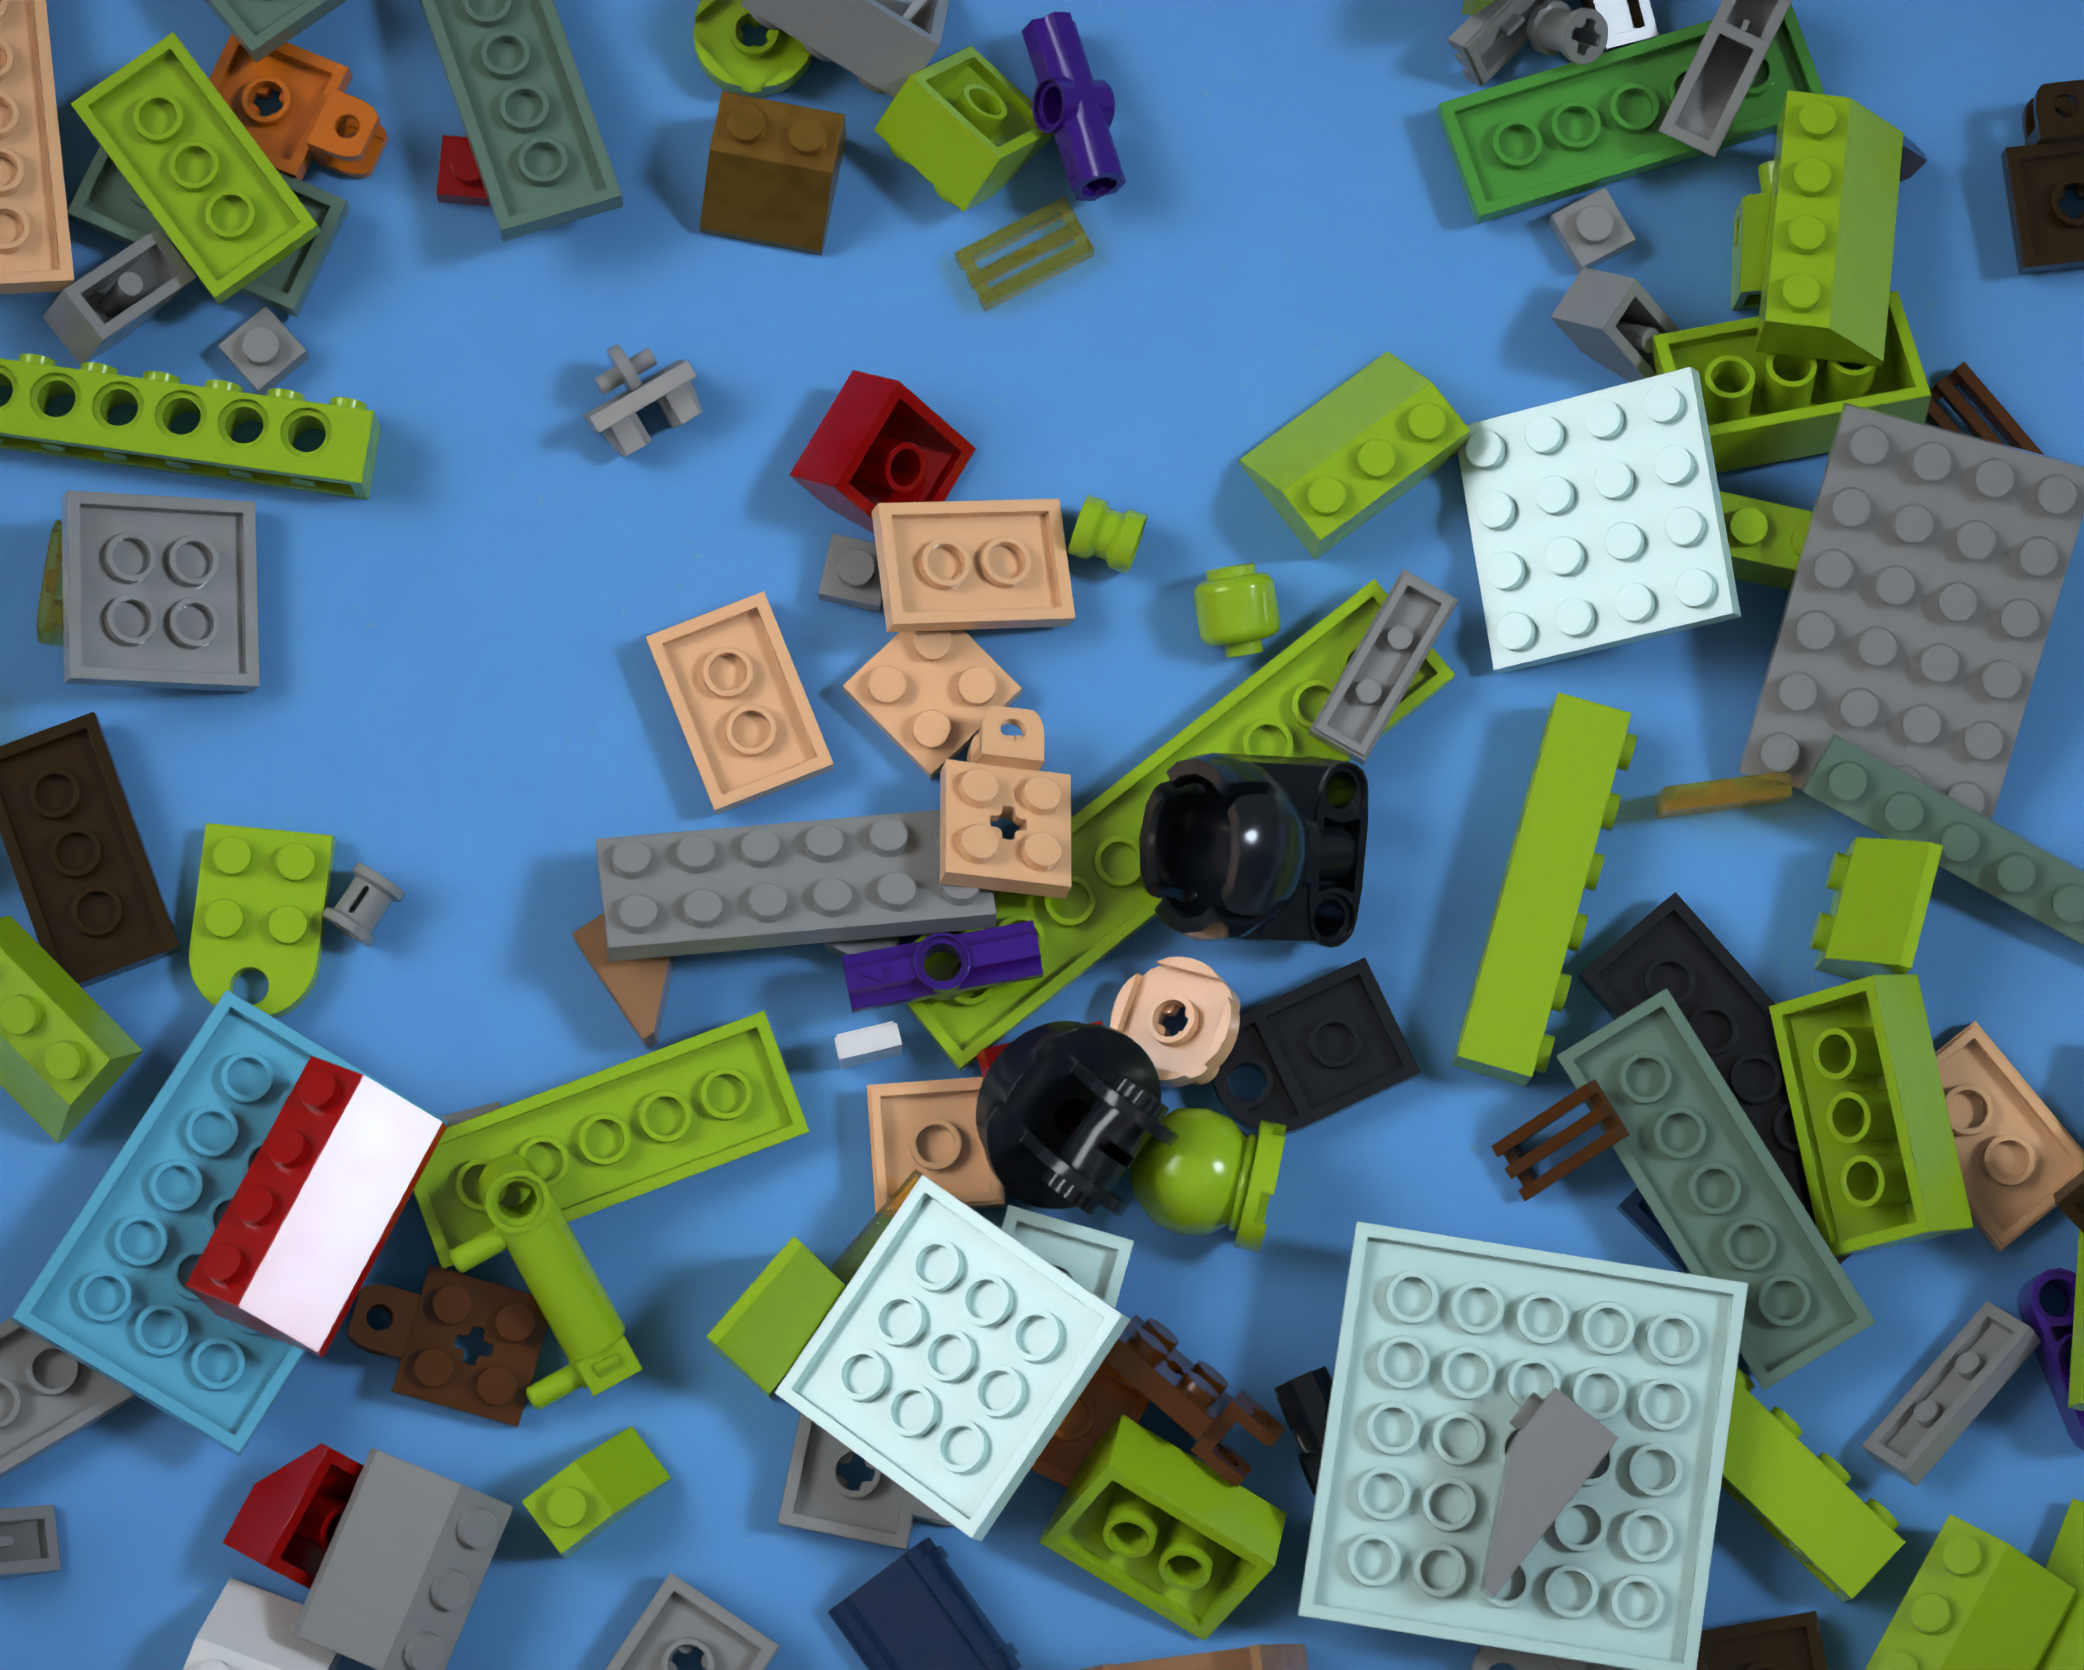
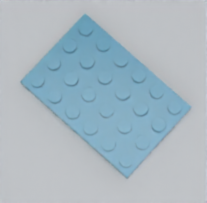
M226 990L13 1314L12 1321L240 1457L306 1351L217 1316L185 1284L309 1058L314 1056L363 1074L442 1121L446 1126L448 1121Z

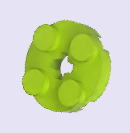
M701 0L697 7L693 29L696 56L704 73L722 89L731 93L764 99L768 95L777 94L791 87L808 70L813 55L806 50L801 41L781 29H769L766 33L767 43L761 47L756 45L748 47L742 44L744 33L741 27L749 23L754 28L761 26L752 17L749 10L741 6L742 0Z

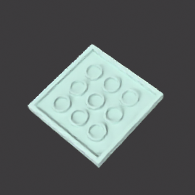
M1688 367L1467 425L1470 433L1466 444L1458 450L1493 670L1503 674L1741 617L1701 382L1697 370Z
M922 1175L787 1373L775 1394L970 1538L981 1542L1131 1319L937 1183Z

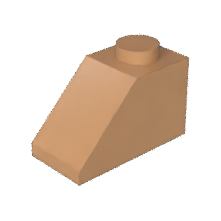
M602 913L573 932V938L646 1049L658 1042L675 956L609 962Z

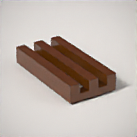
M1965 362L1961 363L1950 375L1942 378L1930 389L1931 399L1926 421L1930 425L1962 433L1936 403L1943 398L1964 422L1974 437L2003 444L1955 387L1959 386L2009 446L2044 455Z
M1595 1079L1566 1096L1491 1147L1497 1157L1505 1156L1510 1164L1505 1170L1511 1179L1518 1177L1523 1185L1518 1191L1524 1201H1527L1630 1134ZM1587 1100H1590L1595 1108L1593 1111L1524 1155L1519 1147L1520 1144ZM1603 1121L1609 1132L1538 1177L1532 1166Z

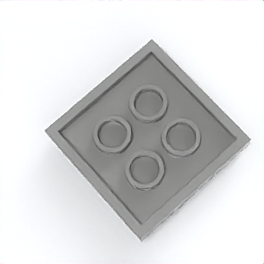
M67 490L61 497L64 684L253 692L259 687L255 501Z

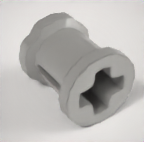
M1546 0L1532 11L1528 19L1527 36L1531 41V46L1535 51L1543 55L1555 56L1562 52L1564 57L1573 63L1589 64L1603 53L1608 41L1607 21L1601 13L1591 8H1578L1572 11V8L1563 1Z
M357 862L352 869L355 878L334 908L327 907L322 913V917L347 936L362 945L370 947L375 940L372 935L373 930L391 903L401 902L405 892L378 872Z

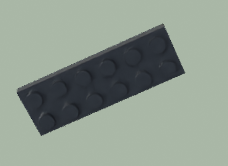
M1674 892L1584 969L1577 978L1614 1020L1664 989H1668L1816 1226L1769 1006L1775 1005V1003L1681 897ZM1851 1255L1835 1258L1841 1264Z

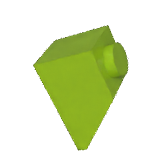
M633 1426L572 1462L521 1502L559 1553L568 1558L672 1478Z

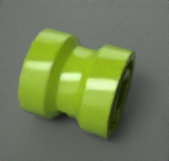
M1088 494L1077 519L1069 544L1068 554L1084 560L1095 556L1105 560L1110 569L1128 574L1138 550L1148 515L1132 509L1125 512L1110 509L1106 500Z

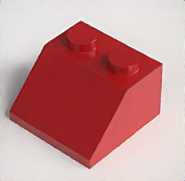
M853 370L789 475L829 509L874 533L872 510L878 503L945 501L976 448L900 381Z

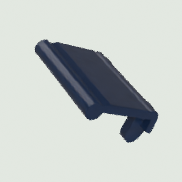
M930 1537L912 1547L827 1612L868 1670H1017L1022 1665L1015 1657L1019 1652L1011 1642L1008 1644L1004 1642L946 1561L949 1555L942 1545L936 1547Z

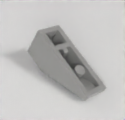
M1556 1387L1544 1399L1533 1392L1509 1422L1518 1432L1508 1444L1479 1589L1489 1598L1497 1595L1619 1438Z

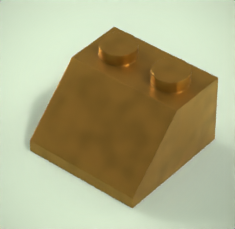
M722 91L709 149L700 232L822 255L847 140L845 114Z

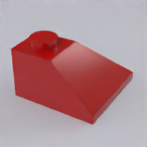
M322 1443L254 1484L222 1543L263 1566L311 1589L364 1465Z

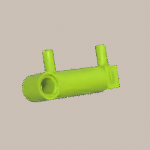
M506 1154L492 1160L485 1166L479 1177L478 1192L486 1213L494 1226L451 1249L449 1255L458 1272L464 1273L507 1249L570 1364L527 1387L526 1394L536 1410H541L581 1387L584 1389L589 1388L594 1397L643 1370L624 1335L625 1325L540 1170L532 1160L521 1155ZM522 1181L531 1185L527 1199L521 1204L505 1206L498 1202L499 1193L508 1183Z

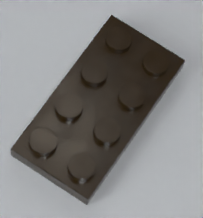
M88 713L0 746V834L40 946L81 988L183 951L96 713Z

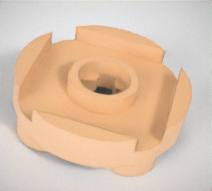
M1176 956L1156 961L1160 966L1150 969L1143 976L1137 972L1121 988L1113 1005L1110 1027L1126 1034L1144 1049L1155 1066L1160 1086L1182 1087L1191 1083L1194 1085L1209 1083L1216 1077L1220 1065L1227 1059L1237 1040L1241 1007L1239 997L1217 972L1199 960ZM1180 1007L1186 1008L1185 1017L1188 1019L1185 1028L1179 1031L1177 1035L1170 1036V1031L1162 1025L1165 1016H1176Z

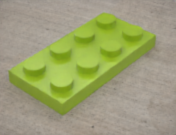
M174 32L71 103L80 119L218 305L321 233L318 224Z

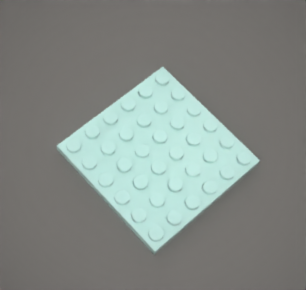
M1356 1222L1298 1616L1631 1670H1696L1748 1283ZM1556 1387L1619 1438L1497 1595L1489 1598L1479 1589L1508 1444L1518 1432L1509 1422L1533 1392L1544 1399Z

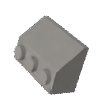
M742 0L741 6L748 9L752 17L761 25L773 30L781 29L801 41L806 50L814 57L825 62L834 61L854 73L859 82L867 89L879 94L887 93L895 98L908 77L924 69L940 47L949 0Z
M371 1448L291 1634L377 1670H445L514 1507L451 1479Z

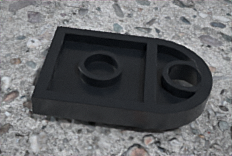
M1364 957L1240 1015V1026L1235 1045L1227 1059L1220 1065L1219 1072L1212 1079V1084L1220 1105L1239 1125L1257 1133L1260 1121L1265 1120L1287 1125L1285 1135L1304 1130L1418 1077L1421 1072ZM1244 1066L1253 1067L1263 1075L1266 1087L1264 1093L1259 1098L1245 1101L1237 1098L1231 1092L1228 1080L1230 1074L1237 1068Z

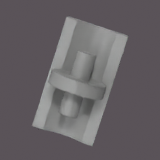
M617 344L606 350L613 368L594 378V381L603 395L622 384L627 390L583 416L592 432H602L607 442L621 457H626L652 441L636 414L638 410L650 403L657 402L671 428L680 426L702 413L696 391L690 382L697 375L688 360L683 362L680 359L641 381L638 375L657 364L649 348H646L628 359L624 351Z

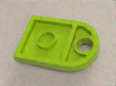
M206 823L189 948V965L197 988L213 1007L217 1005L226 990L234 994V985L241 975L252 971L264 974L269 983L268 992L264 999L253 1006L275 1019L288 1014L307 998L317 981L321 965L326 920L322 917V913L328 907L336 839L333 835Z

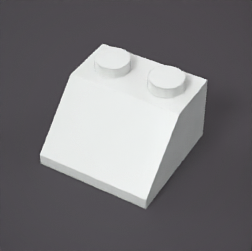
M230 1577L197 1634L183 1670H336L342 1655L291 1634L303 1604Z

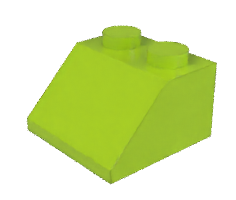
M972 46L911 74L873 129L889 144L895 156L916 168L934 185L935 191L943 200L956 205L962 212L993 197L1054 137V133H1043L1037 127L1032 111L1033 102Z
M1856 837L1846 848L1845 853L1836 851L1833 855L1825 883V888L1835 891L1829 914L1819 912L1810 939L1809 948L1819 951L1814 969L1854 981L1871 975H1896L1909 972L1912 969L1943 845L1923 841Z
M793 1236L706 1337L716 1353L769 1399H772L776 1395L775 1391L846 1288V1285L803 1243Z

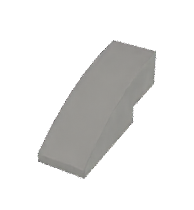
M1722 0L1658 131L1715 158L1793 0Z

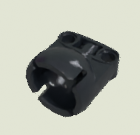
M1209 753L1178 761L1166 772L1170 780L1160 783L1153 790L1145 807L1139 836L1141 876L1146 891L1154 897L1162 898L1155 907V912L1163 924L1196 941L1314 944L1333 948L1341 946L1350 938L1355 929L1362 892L1368 829V781L1364 771L1358 765L1346 761L1313 756L1285 757Z

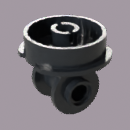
M1055 1021L1037 1026L1020 1035L994 1060L983 1079L977 1098V1131L993 1174L1004 1188L1015 1197L1027 1204L1045 1209L1078 1207L1092 1216L1099 1205H1102L1121 1217L1129 1205L1112 1190L1150 1137L1153 1135L1170 1147L1179 1138L1178 1134L1161 1122L1169 1108L1161 1102L1159 1077L1148 1054L1126 1034L1111 1027L1098 1024H1085L1077 1021Z

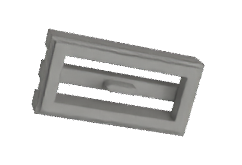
M1496 0L1474 16H1470L1448 38L1451 47L1459 51L1455 56L1459 64L1466 67L1463 71L1466 79L1479 87L1488 82L1530 40L1527 36L1528 19L1532 11L1546 0Z

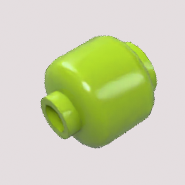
M1255 563L1233 565L1205 571L1207 580L1198 584L1193 594L1201 640L1210 646H1224L1226 658L1263 652L1261 640L1272 637L1281 627L1273 578L1267 573L1257 572Z

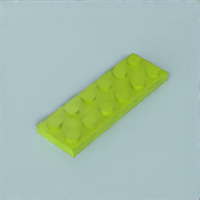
M761 1011L447 1127L413 1193L441 1269L443 1270L454 1265L449 1255L451 1249L494 1226L482 1204L478 1192L479 1177L485 1166L497 1157L514 1154L532 1160L540 1170L567 1222H571L810 1131L766 1013ZM522 1181L508 1183L499 1193L498 1202L505 1206L521 1204L527 1199L531 1185Z

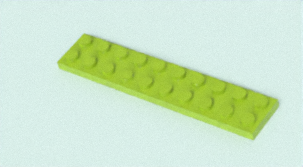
M1375 579L1071 818L1072 887L1065 899L993 890L997 913L995 927L1033 920L1040 950L1043 978L963 992L958 997L950 1000H935L931 998L904 1003L959 1072L977 1059V1054L982 1049L993 1047L1158 916L1155 912V907L1162 898L1150 895L1144 887L1140 872L1139 836L1146 804L1155 787L1160 783L1170 780L1166 772L1176 762L1192 756L1209 753L1285 757L1313 756L1346 762L1352 761L1351 758L1308 735L1388 596ZM1431 648L1380 738L1453 681L1455 674L1433 648ZM984 929L964 930V931H953V932H941V933H950V934H952V935H957V934L968 933V932H973V931H978V930H984ZM935 933L924 934L915 942L923 941L926 937ZM939 952L932 955L926 961L924 969L932 979L948 981L959 973L961 965L953 955Z

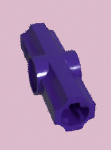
M1051 12L1047 16L1032 19L1022 30V35L1038 82L1032 103L1034 121L1043 133H1054L1071 190L1075 193L1077 200L1095 201L1105 195L1114 194L1126 183L1109 130L1115 113L1113 91L1104 80L1093 79L1076 23L1072 20L1071 13Z
M1033 920L957 935L935 933L920 942L842 956L852 1013L931 998L935 1000H950L958 997L963 992L1043 978L1040 950ZM936 953H949L959 961L961 969L953 979L937 981L925 972L924 965L926 961Z

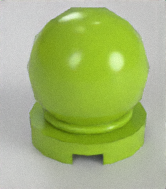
M1177 1108L1168 1113L1161 1122L1178 1134L1179 1138L1170 1147L1152 1135L1130 1165V1183L1136 1200L1153 1223L1178 1235L1207 1236L1228 1226L1230 1231H1236L1234 1239L1235 1248L1259 1253L1267 1223H1264L1269 1196L1270 1194L1274 1195L1287 1125L1261 1120L1257 1136L1254 1133H1250L1247 1137L1232 1118L1209 1108Z

